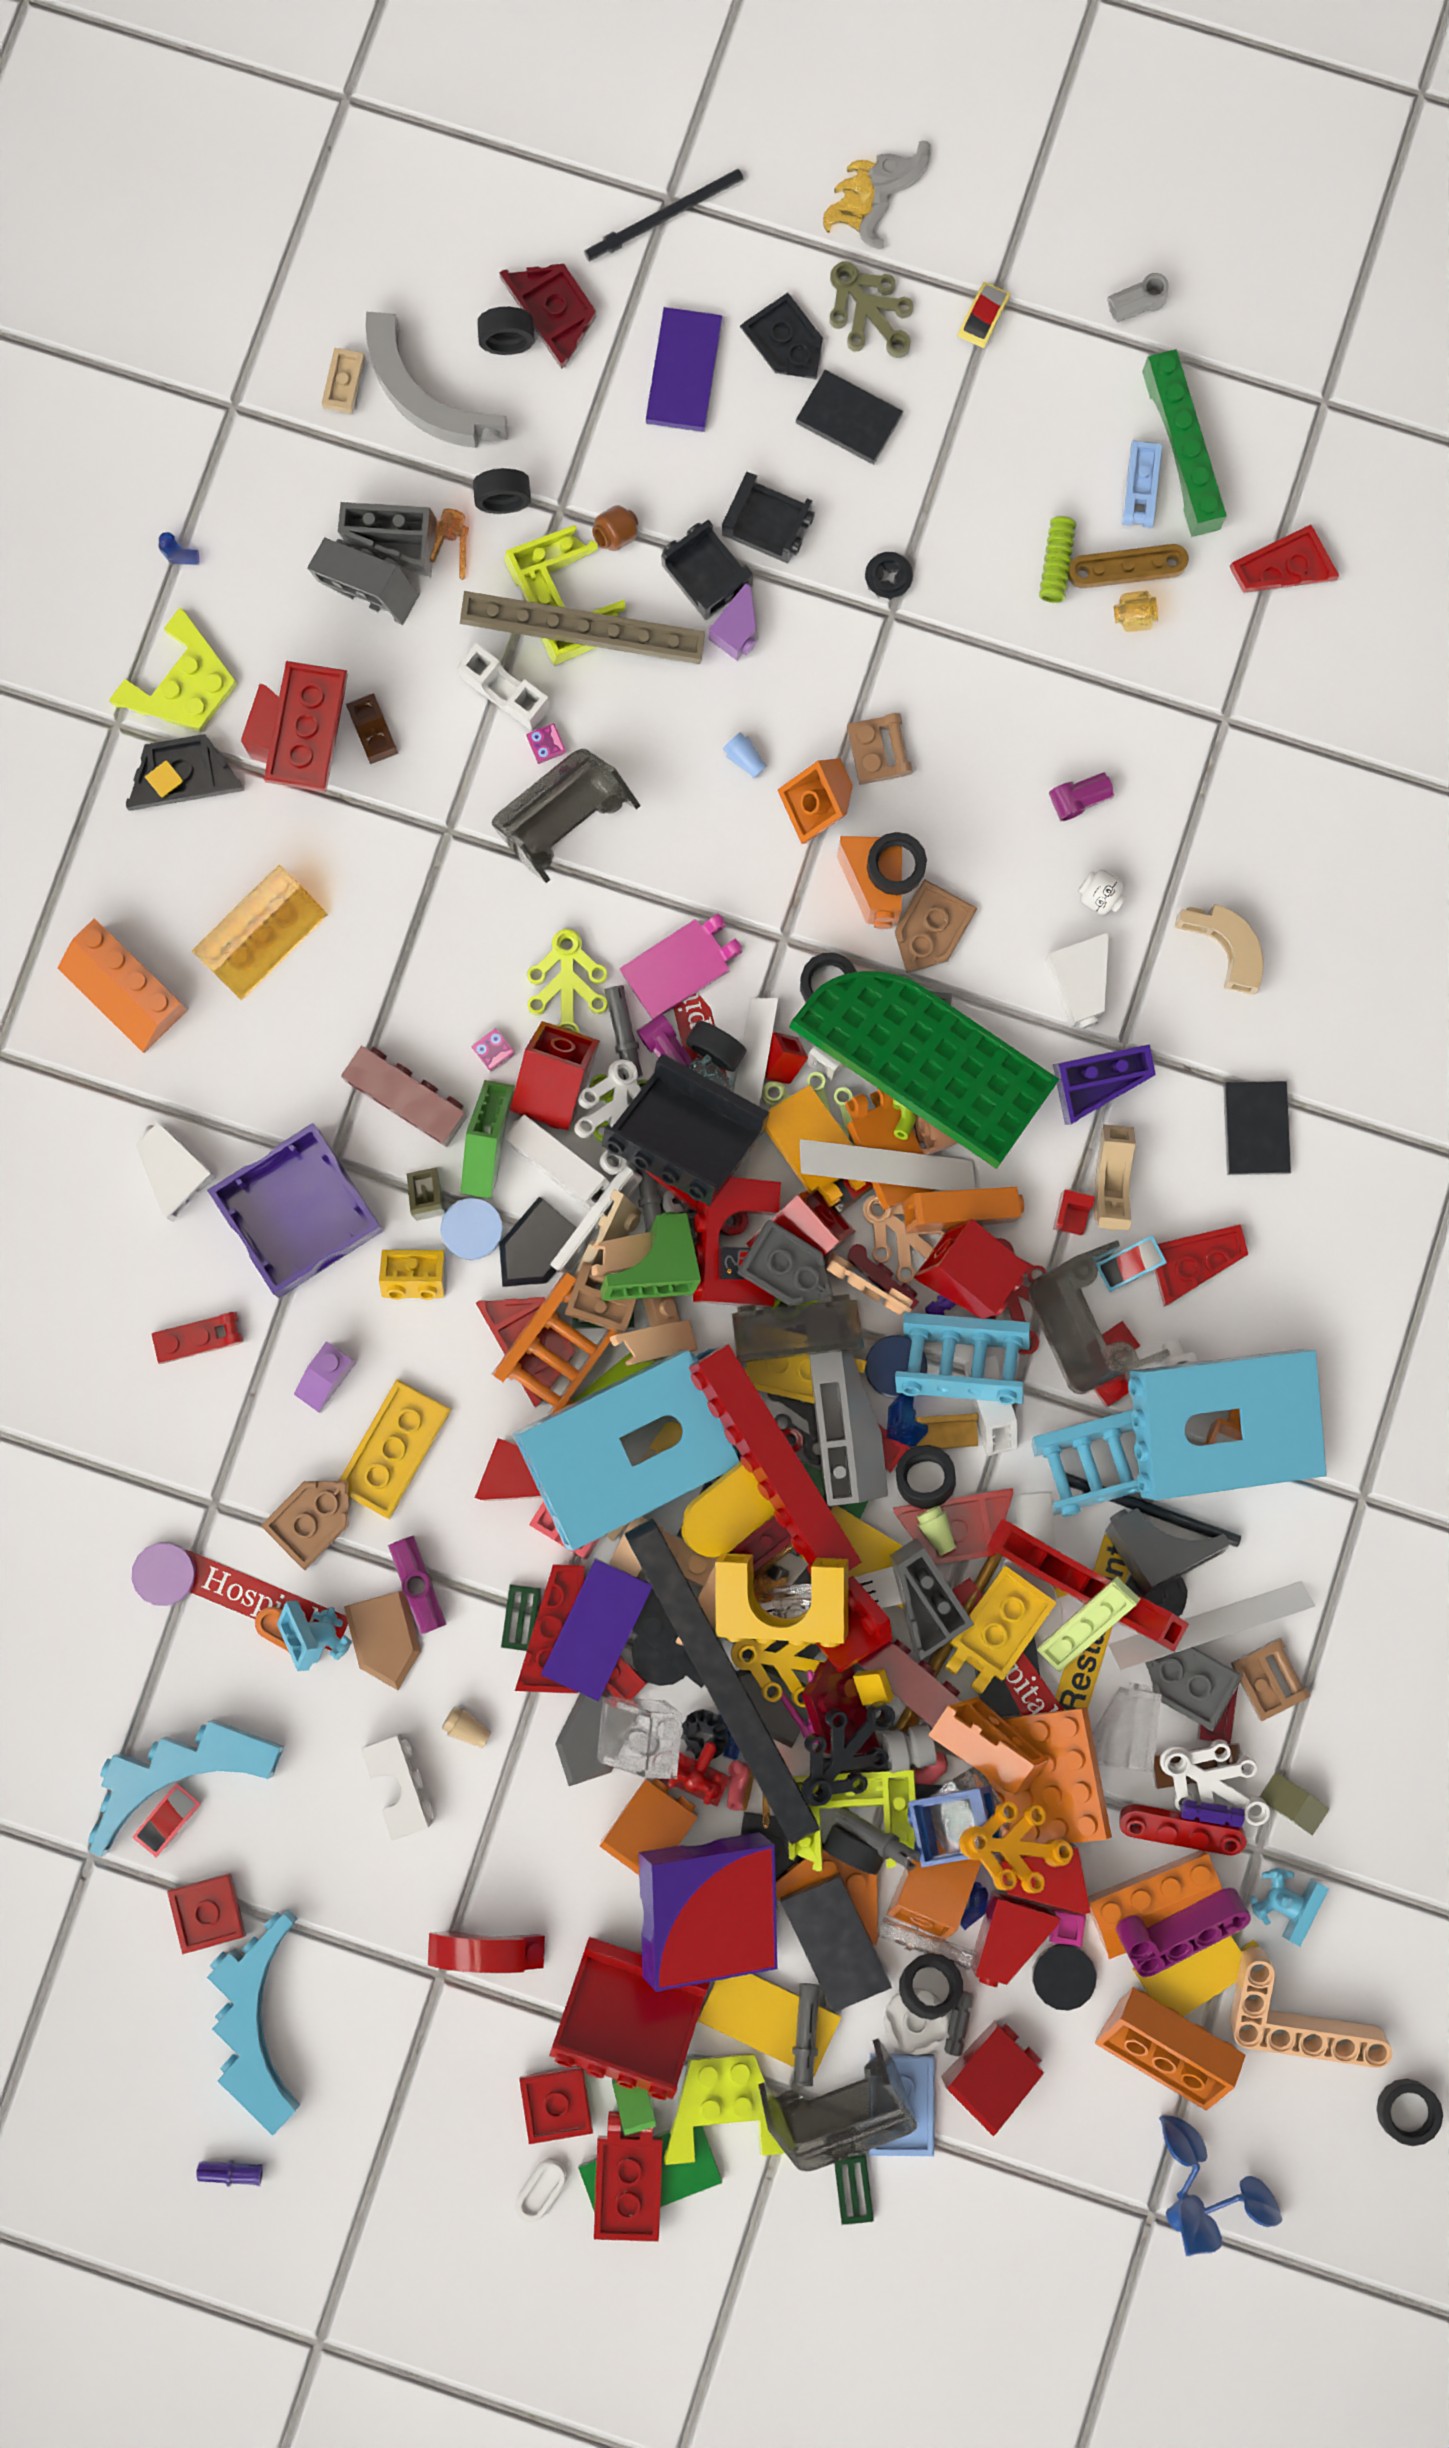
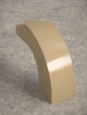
M1216 904L1210 909L1208 915L1204 914V910L1195 907H1187L1186 910L1181 909L1176 917L1174 928L1212 937L1225 950L1228 958V970L1224 988L1254 995L1261 985L1263 953L1258 938L1249 924L1235 912Z
M1103 1124L1097 1158L1094 1193V1218L1098 1221L1099 1228H1106L1112 1231L1119 1229L1130 1230L1129 1188L1136 1146L1134 1127Z

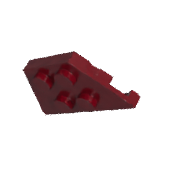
M564 263L549 265L545 268L539 266L526 267L527 271L509 273L508 269L500 271V279L519 307L528 311L533 316L535 331L560 368H564L597 317L595 308Z
M828 1658L826 1662H819L814 1671L813 1679L808 1682L802 1693L814 1733L826 1740L827 1747L823 1754H831V1727L825 1722V1716L829 1710L836 1708L847 1716L844 1746L867 1719L866 1705H862L853 1679L855 1675L853 1667L850 1666L843 1672H839ZM840 1715L833 1719V1724L839 1721ZM875 1732L872 1733L856 1754H867L872 1747H879Z

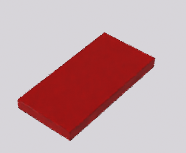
M286 661L265 769V783L327 792L348 679L347 670Z

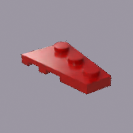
M1312 524L1232 562L1229 567L1243 593L1336 581L1339 578V574Z

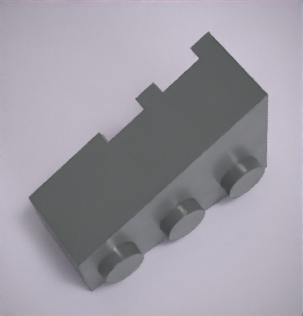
M340 502L338 533L345 542L359 549H367L383 559L390 558L400 564V566L431 578L437 518L430 507Z
M324 537L307 567L319 583L352 600L354 597H358L370 602L369 608L376 612L380 608L387 610L394 617V621L401 625L404 624L420 595L400 570L401 566L396 561L390 558L379 559L371 551L361 548L360 551L353 549L349 543L341 539H337L335 542Z
M917 1538L890 1555L912 1646L918 1657L922 1660L973 1626L974 1623Z

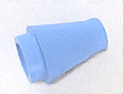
M741 732L723 747V750L727 753L725 757L748 772L753 778L767 766L762 761L749 737H744Z

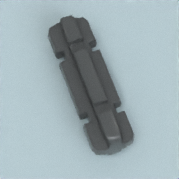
M963 1990V1995L958 2005L952 2009L948 2028V2035L950 2036L946 2038L944 2047L945 2052L949 2055L961 2056L964 2043L962 2039H965L970 2017L968 2009L972 2007L974 1998L972 1993Z

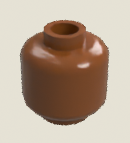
M620 505L613 506L595 518L592 529L594 539L603 549L607 548L610 551H618L637 537L638 520L631 510H627Z

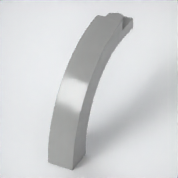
M366 312L367 344L377 378L387 397L407 420L433 437L464 447L476 448L477 437H481L486 441L507 439L508 425L505 415L461 411L444 405L425 393L410 377L399 356V324L396 314Z

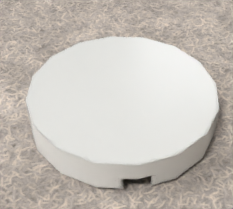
M913 1988L916 1996L923 2003L932 2006L942 2003L929 1990ZM900 1993L893 1996L886 2007L884 2015L886 2034L892 2044L899 2050L912 2055L926 2054L937 2048L946 2035L949 2023L947 2014L933 2020L919 2018L912 2014L903 2004Z

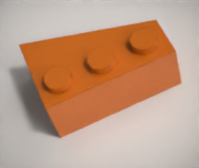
M979 1697L947 1706L928 1735L992 1779L1003 1790L1013 1795L1028 1790L1048 1762L1046 1757Z

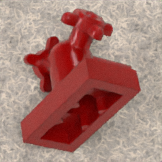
M708 1742L704 1745L698 1760L673 1749L660 1780L667 1782L670 1788L677 1787L704 1800V1804H712L717 1807L731 1776L709 1766L717 1748L714 1743Z

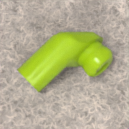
M893 1099V1107L901 1110V1118L894 1130V1135L899 1139L906 1140L917 1120V1115Z

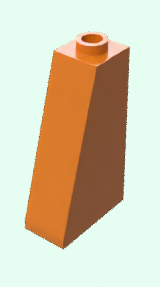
M1017 1186L913 1193L902 1203L906 1234L948 1230L971 1218L981 1226L1015 1222L1022 1217L1021 1213L1024 1212L1023 1196L1021 1194L1018 1195Z

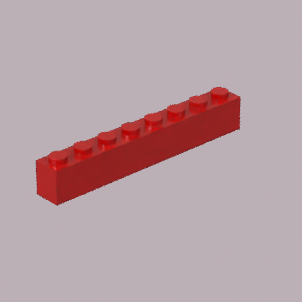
M727 1344L717 1348L688 1367L691 1372L692 1383L699 1391H703L708 1400L707 1406L714 1417L719 1418L725 1427L724 1434L727 1440L732 1445H736L742 1455L741 1462L748 1472L753 1473L758 1481L757 1487L760 1494L771 1502L775 1509L774 1516L782 1527H786L792 1537V1546L799 1554L804 1556L809 1564L807 1566L809 1574L811 1575V1566L816 1558L848 1559V1572L862 1563L730 1345Z

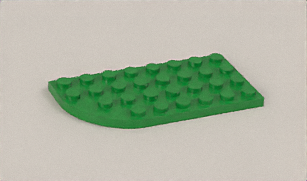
M852 972L827 981L815 990L789 1025L790 1029L996 1169L1060 1080L920 984L908 978L887 972Z

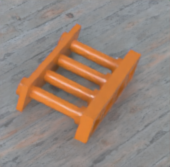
M564 1272L492 1372V1375L501 1382H504L506 1378L510 1380L514 1378L552 1405V1408L547 1413L548 1415L573 1403L570 1397L608 1346L610 1337L622 1334L608 1329L596 1345L558 1317L559 1314L555 1310L562 1301L566 1304L569 1302L574 1289L573 1285L577 1280L567 1272ZM543 1327L547 1329L551 1327L589 1354L579 1370L539 1343L541 1339L537 1335ZM525 1352L529 1355L533 1353L571 1380L560 1396L521 1369L522 1365L519 1363V1360Z

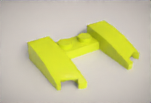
M573 525L506 550L504 562L516 587H520L526 601L565 608L549 573L597 551V543L591 540L585 546L573 536L577 531V527ZM621 600L592 612L618 617V612L625 611V602ZM541 638L553 666L596 648Z
M914 1770L890 1773V1771L860 1773L868 1781L867 1788L863 1793L847 1792L833 1794L830 1801L825 1805H809L820 1830L794 1845H791L788 1841L789 1859L794 1861L796 1855L814 1862L813 1870L823 1872L821 1809L883 1806L885 1832L897 1835L900 1838V1842L914 1849L916 1841L914 1829L909 1824L907 1816L908 1802L916 1800ZM850 1773L838 1774L834 1780H844ZM810 1775L793 1776L800 1791L803 1782ZM860 1778L854 1781L853 1787L858 1786ZM817 1785L814 1788L812 1793H815L818 1790L819 1785ZM886 1859L887 1869L897 1866L893 1859Z

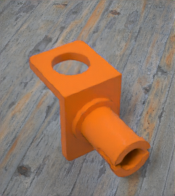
M1231 1409L1227 1420L1217 1418L1211 1424L1203 1445L1214 1444L1218 1432L1235 1440H1242L1240 1410Z

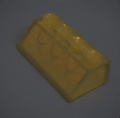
M279 864L192 952L242 1001L328 914Z

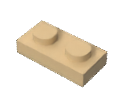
M334 348L322 399L323 409L353 414L365 361L364 353Z

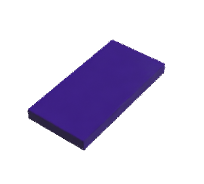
M663 307L645 419L646 424L705 432L722 315Z
M595 1558L541 1675L599 1702L652 1589L651 1584Z

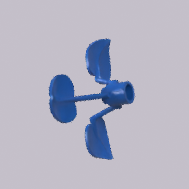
M1170 2115L1159 2117L1162 2123L1163 2137L1171 2155L1180 2164L1187 2167L1192 2166V2171L1182 2190L1176 2194L1179 2200L1166 2210V2218L1169 2224L1176 2231L1181 2232L1186 2256L1211 2254L1221 2248L1222 2236L1215 2220L1207 2214L1235 2202H1244L1247 2215L1259 2225L1274 2227L1282 2222L1283 2218L1272 2192L1260 2179L1253 2176H1246L1240 2181L1239 2186L1242 2194H1237L1205 2208L1202 2200L1197 2195H1188L1187 2192L1200 2170L1199 2163L1206 2161L1208 2158L1205 2143L1196 2129L1186 2121Z

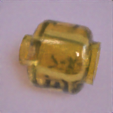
M1147 590L1123 593L1120 596L1119 605H1114L1115 624L1121 623L1123 630L1127 633L1150 630L1154 622L1158 621L1156 597H1151L1150 592Z

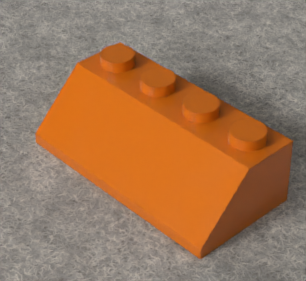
M95 918L72 939L57 968L143 1053L188 1011Z
M1199 1850L1088 1896L1090 1914L1108 1958L1112 1959L1126 1953L1116 1933V1926L1124 1918L1139 1916L1146 1927L1149 1928L1222 1890L1209 1854Z
M1134 1987L1119 2000L1095 2041L1096 2045L1206 2111L1235 2088L1246 2056L1231 2043L1218 2039L1208 2033L1204 2027L1190 2022L1180 2016L1176 2010L1165 2007L1152 1999L1146 1992L1137 1990Z

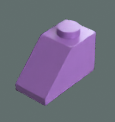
M746 583L709 628V640L737 661L743 654L747 656L757 643V640H755L756 623L751 587Z
M326 1341L308 1365L294 1395L320 1413L356 1364V1361Z

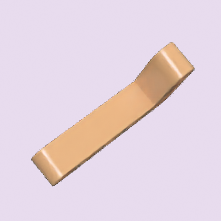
M1251 1947L1242 1954L1230 2014V2025L1234 2038L1241 2047L1374 2068L1386 2066L1391 2061L1392 2049L1384 2031L1379 2027L1269 2010L1275 1979V1971L1270 1957L1264 1949L1259 1947ZM1257 1964L1264 1965V1967L1261 1970H1251V1968ZM1252 1994L1259 1995L1255 2000H1245ZM1244 2025H1253L1249 2030H1240ZM1278 2029H1283V2030H1285V2031H1284L1282 2034H1280V2035H1273V2034H1272L1274 2031H1276V2030H1278ZM1310 2034L1317 2035L1314 2039L1305 2040V2037ZM1349 2039L1348 2042H1346L1343 2045L1337 2044L1339 2040ZM1374 2044H1381L1376 2049H1369Z

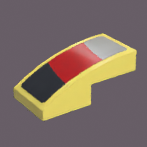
M983 282L963 321L958 337L985 348L995 330L999 317L1008 303L1011 293Z

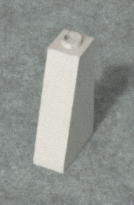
M523 1115L520 1120L515 1121L509 1127L508 1134L504 1139L518 1153L590 1211L610 1185L609 1181L526 1115Z

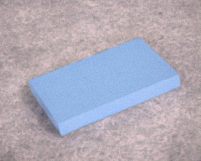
M869 2053V2156H934V2054Z

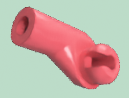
M936 1752L935 1765L925 1766L923 1769H909L914 1770L915 1784H934L947 1770L946 1756L941 1752Z
M734 1760L728 1766V1773L731 1778L727 1807L730 1810L738 1811L743 1807L744 1793L749 1780L750 1769L745 1762L742 1763L740 1760Z

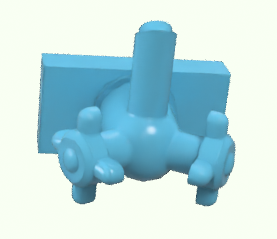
M298 1601L285 1603L277 1621V1626L297 1671L309 1670L312 1663L317 1664L325 1646L332 1648L329 1655L336 1660H339L348 1651L352 1641L346 1635L341 1639L336 1636L334 1625L341 1627L343 1621L337 1619L334 1607H330L321 1613L314 1612L312 1617L319 1620V1622H307Z
M1275 1868L1269 1872H1263L1262 1878H1272V1889L1268 1892L1267 1899L1260 1903L1254 1895L1250 1897L1254 1915L1259 1920H1262L1265 1925L1271 1923L1267 1914L1272 1910H1276L1290 1918L1282 1936L1290 1942L1301 1946L1329 1888L1310 1879L1301 1896L1285 1888V1878L1294 1877L1292 1871Z

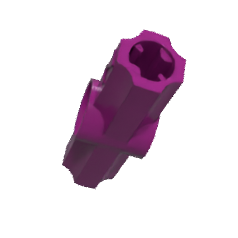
M414 1535L388 1545L402 1583V1591L407 1596L420 1634L422 1635L447 1625L433 1588L432 1578L427 1572ZM415 1576H420L425 1581V1589L420 1594L413 1593L409 1586L410 1580Z

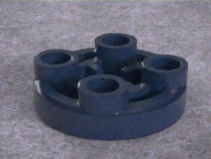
M900 1335L884 1337L877 1341L867 1353L865 1359L867 1362L864 1370L866 1378L871 1387L885 1397L898 1399L907 1396L903 1393H897L895 1373L896 1371L907 1372L912 1343L910 1338ZM923 1351L920 1373L927 1374V1359Z

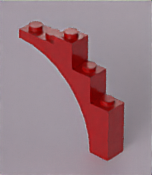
M1001 1519L987 1545L988 1548L1008 1559L1022 1570L1058 1588L1083 1604L1090 1601L1111 1582V1580L1069 1558L1004 1519ZM1137 1595L1140 1601L1117 1623L1175 1652L1189 1623L1170 1611Z

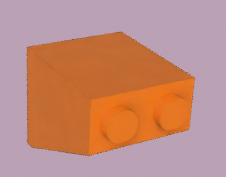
M840 836L837 858L866 923L874 924V928L889 929L892 928V925H897L902 910V894L891 895L877 889L869 879L866 868L869 851L875 841L881 837ZM900 846L887 848L879 857V870L885 878L891 881H902V847Z
M646 1776L599 1845V1847L637 1875H639V1852L679 1846L698 1818V1814L694 1812L696 1805L682 1795L677 1799L668 1793L670 1787L656 1776L653 1780Z
M935 1832L939 1854L960 1851L959 1844L956 1846L948 1843L945 1836ZM909 1857L910 1862L917 1866L911 1871L904 1869L886 1915L946 1940L959 1928L981 1861L979 1859H966L921 1867L920 1861L918 1863Z

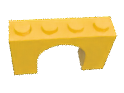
M721 1553L715 1562L716 1637H725V1640L729 1642H740L745 1638L757 1639V1642L763 1644L774 1643L776 1640L789 1641L791 1645L820 1642V1645L824 1647H836L840 1643L844 1644L848 1636V1559L816 1558L811 1566L810 1608L797 1617L780 1618L765 1611L755 1597L753 1588V1555Z

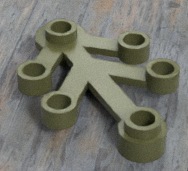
M846 261L835 265L830 274V282L837 290L834 309L830 313L829 321L831 326L841 329L847 324L848 314L845 307L849 293L855 300L856 307L852 331L847 339L848 348L855 352L864 348L865 335L863 332L867 316L886 340L888 354L894 358L904 357L910 349L911 341L909 335L902 330L894 331L878 309L894 311L898 317L908 318L913 310L912 300L908 297H901L899 299L884 297L891 295L895 289V279L890 274L878 276L859 273L855 265ZM848 276L850 280L842 281L840 280V277ZM889 282L892 286L884 288L881 284ZM860 286L877 288L878 292L884 296L866 294ZM905 304L909 309L903 311L899 309V306ZM835 315H841L844 319L842 321H836L833 317ZM859 338L862 342L854 344L851 339ZM894 344H900L902 345L903 349L896 350L892 346Z

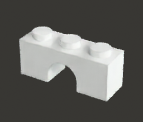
M475 643L457 666L460 678L531 731L535 729L551 709L547 695L525 679L522 682L516 680L501 666L500 660L477 643Z
M401 1734L361 1748L371 1779L383 1775L392 1776L399 1782L401 1787V1796L398 1802L381 1810L391 1841L429 1828L431 1826L430 1819L434 1818V1814L429 1800L423 1801L420 1788H423L424 1785L418 1769L413 1770L409 1758L413 1757L409 1740H403Z

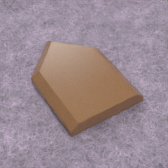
M924 879L894 931L906 973L948 962L978 908Z
M304 1481L261 1525L304 1571L349 1526L348 1481Z
M398 1591L344 1606L359 1668L394 1689L399 1690L421 1652L407 1596L403 1591Z

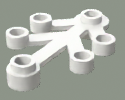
M623 1059L614 1061L608 1068L606 1079L592 1088H585L579 1094V1104L583 1108L590 1109L596 1105L600 1096L614 1089L613 1100L589 1117H582L575 1124V1132L578 1136L582 1138L589 1137L598 1125L610 1117V1126L612 1127L629 1106L626 1102L627 1092L633 1099L640 1092L641 1088L636 1083L638 1079L637 1068L631 1061ZM617 1072L624 1073L626 1080L621 1079ZM584 1094L591 1095L593 1102L586 1101ZM581 1123L587 1124L590 1130L584 1131L581 1128ZM608 1150L600 1157V1166L608 1174H618L627 1164L626 1159L613 1155ZM607 1159H613L616 1167L610 1166Z
M1218 1739L1213 1741L1210 1747L1188 1751L1180 1745H1172L1161 1753L1160 1765L1162 1770L1167 1775L1173 1776L1176 1791L1173 1800L1179 1811H1181L1182 1804L1178 1802L1181 1798L1187 1797L1189 1800H1194L1187 1788V1775L1197 1781L1201 1802L1214 1804L1213 1791L1237 1807L1244 1809L1245 1819L1249 1824L1258 1826L1264 1824L1269 1819L1270 1810L1264 1799L1256 1796L1249 1798L1221 1781L1240 1776L1244 1778L1253 1777L1257 1772V1765L1252 1757L1242 1756L1235 1764L1205 1770L1195 1765L1213 1759L1218 1762L1226 1761L1231 1754L1226 1741ZM1219 1747L1226 1748L1222 1754H1216L1215 1750ZM1175 1756L1181 1757L1178 1763L1170 1762L1171 1758ZM1246 1763L1252 1764L1249 1770L1241 1769ZM1254 1805H1260L1257 1811L1252 1812L1249 1810Z

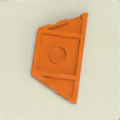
M822 1847L823 1872L813 1870L814 1862L804 1858L802 1861L792 1865L786 1870L787 1873L775 1881L776 1899L781 1901L780 1897L840 1872L874 1945L877 1944V1875L866 1873L838 1860L827 1853Z

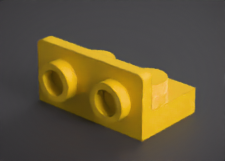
M382 1250L379 1273L382 1297L393 1300L403 1298H420L423 1300L444 1298V1250Z

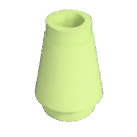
M939 1505L917 1516L919 1521L917 1526L939 1555L948 1553L956 1548L946 1511L942 1512Z

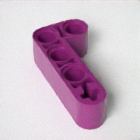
M1224 1888L1149 1928L1146 1927L1139 1916L1124 1918L1116 1926V1933L1138 1974L1142 1977H1151L1242 1930L1250 1923L1251 1916L1237 1890L1234 1888Z

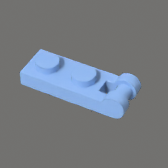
M1132 441L1122 525L1131 526L1132 523L1143 524V527L1146 528L1153 527L1162 444ZM1134 505H1145V511H1134Z

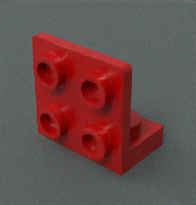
M852 1575L848 1578V1636L844 1644L840 1643L836 1647H824L820 1645V1642L815 1643L839 1672H843L893 1640L890 1618Z

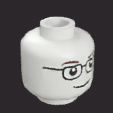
M1099 870L1096 873L1091 871L1078 890L1081 893V903L1099 915H1105L1110 910L1116 912L1126 898L1121 894L1124 889L1123 882L1105 870Z

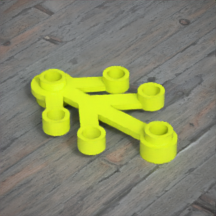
M562 929L552 938L553 950L538 965L529 968L527 977L533 985L543 984L546 980V972L560 960L561 972L538 995L532 996L528 1000L527 1006L531 1014L541 1015L546 1010V1004L561 990V1023L557 1026L580 1033L578 1026L574 1023L573 989L589 1004L591 1012L596 1015L603 1014L607 1010L608 1005L604 996L597 995L573 972V959L589 972V979L593 984H603L607 979V971L604 966L596 964L581 950L582 940L576 931ZM566 940L573 943L572 948L569 950L561 947L562 943ZM595 970H601L604 975L601 979H595L592 977V973ZM534 971L542 972V977L539 980H533L531 974ZM595 1000L604 1002V1006L598 1010L593 1008L592 1004ZM534 1001H540L543 1005L541 1009L533 1010L531 1004Z

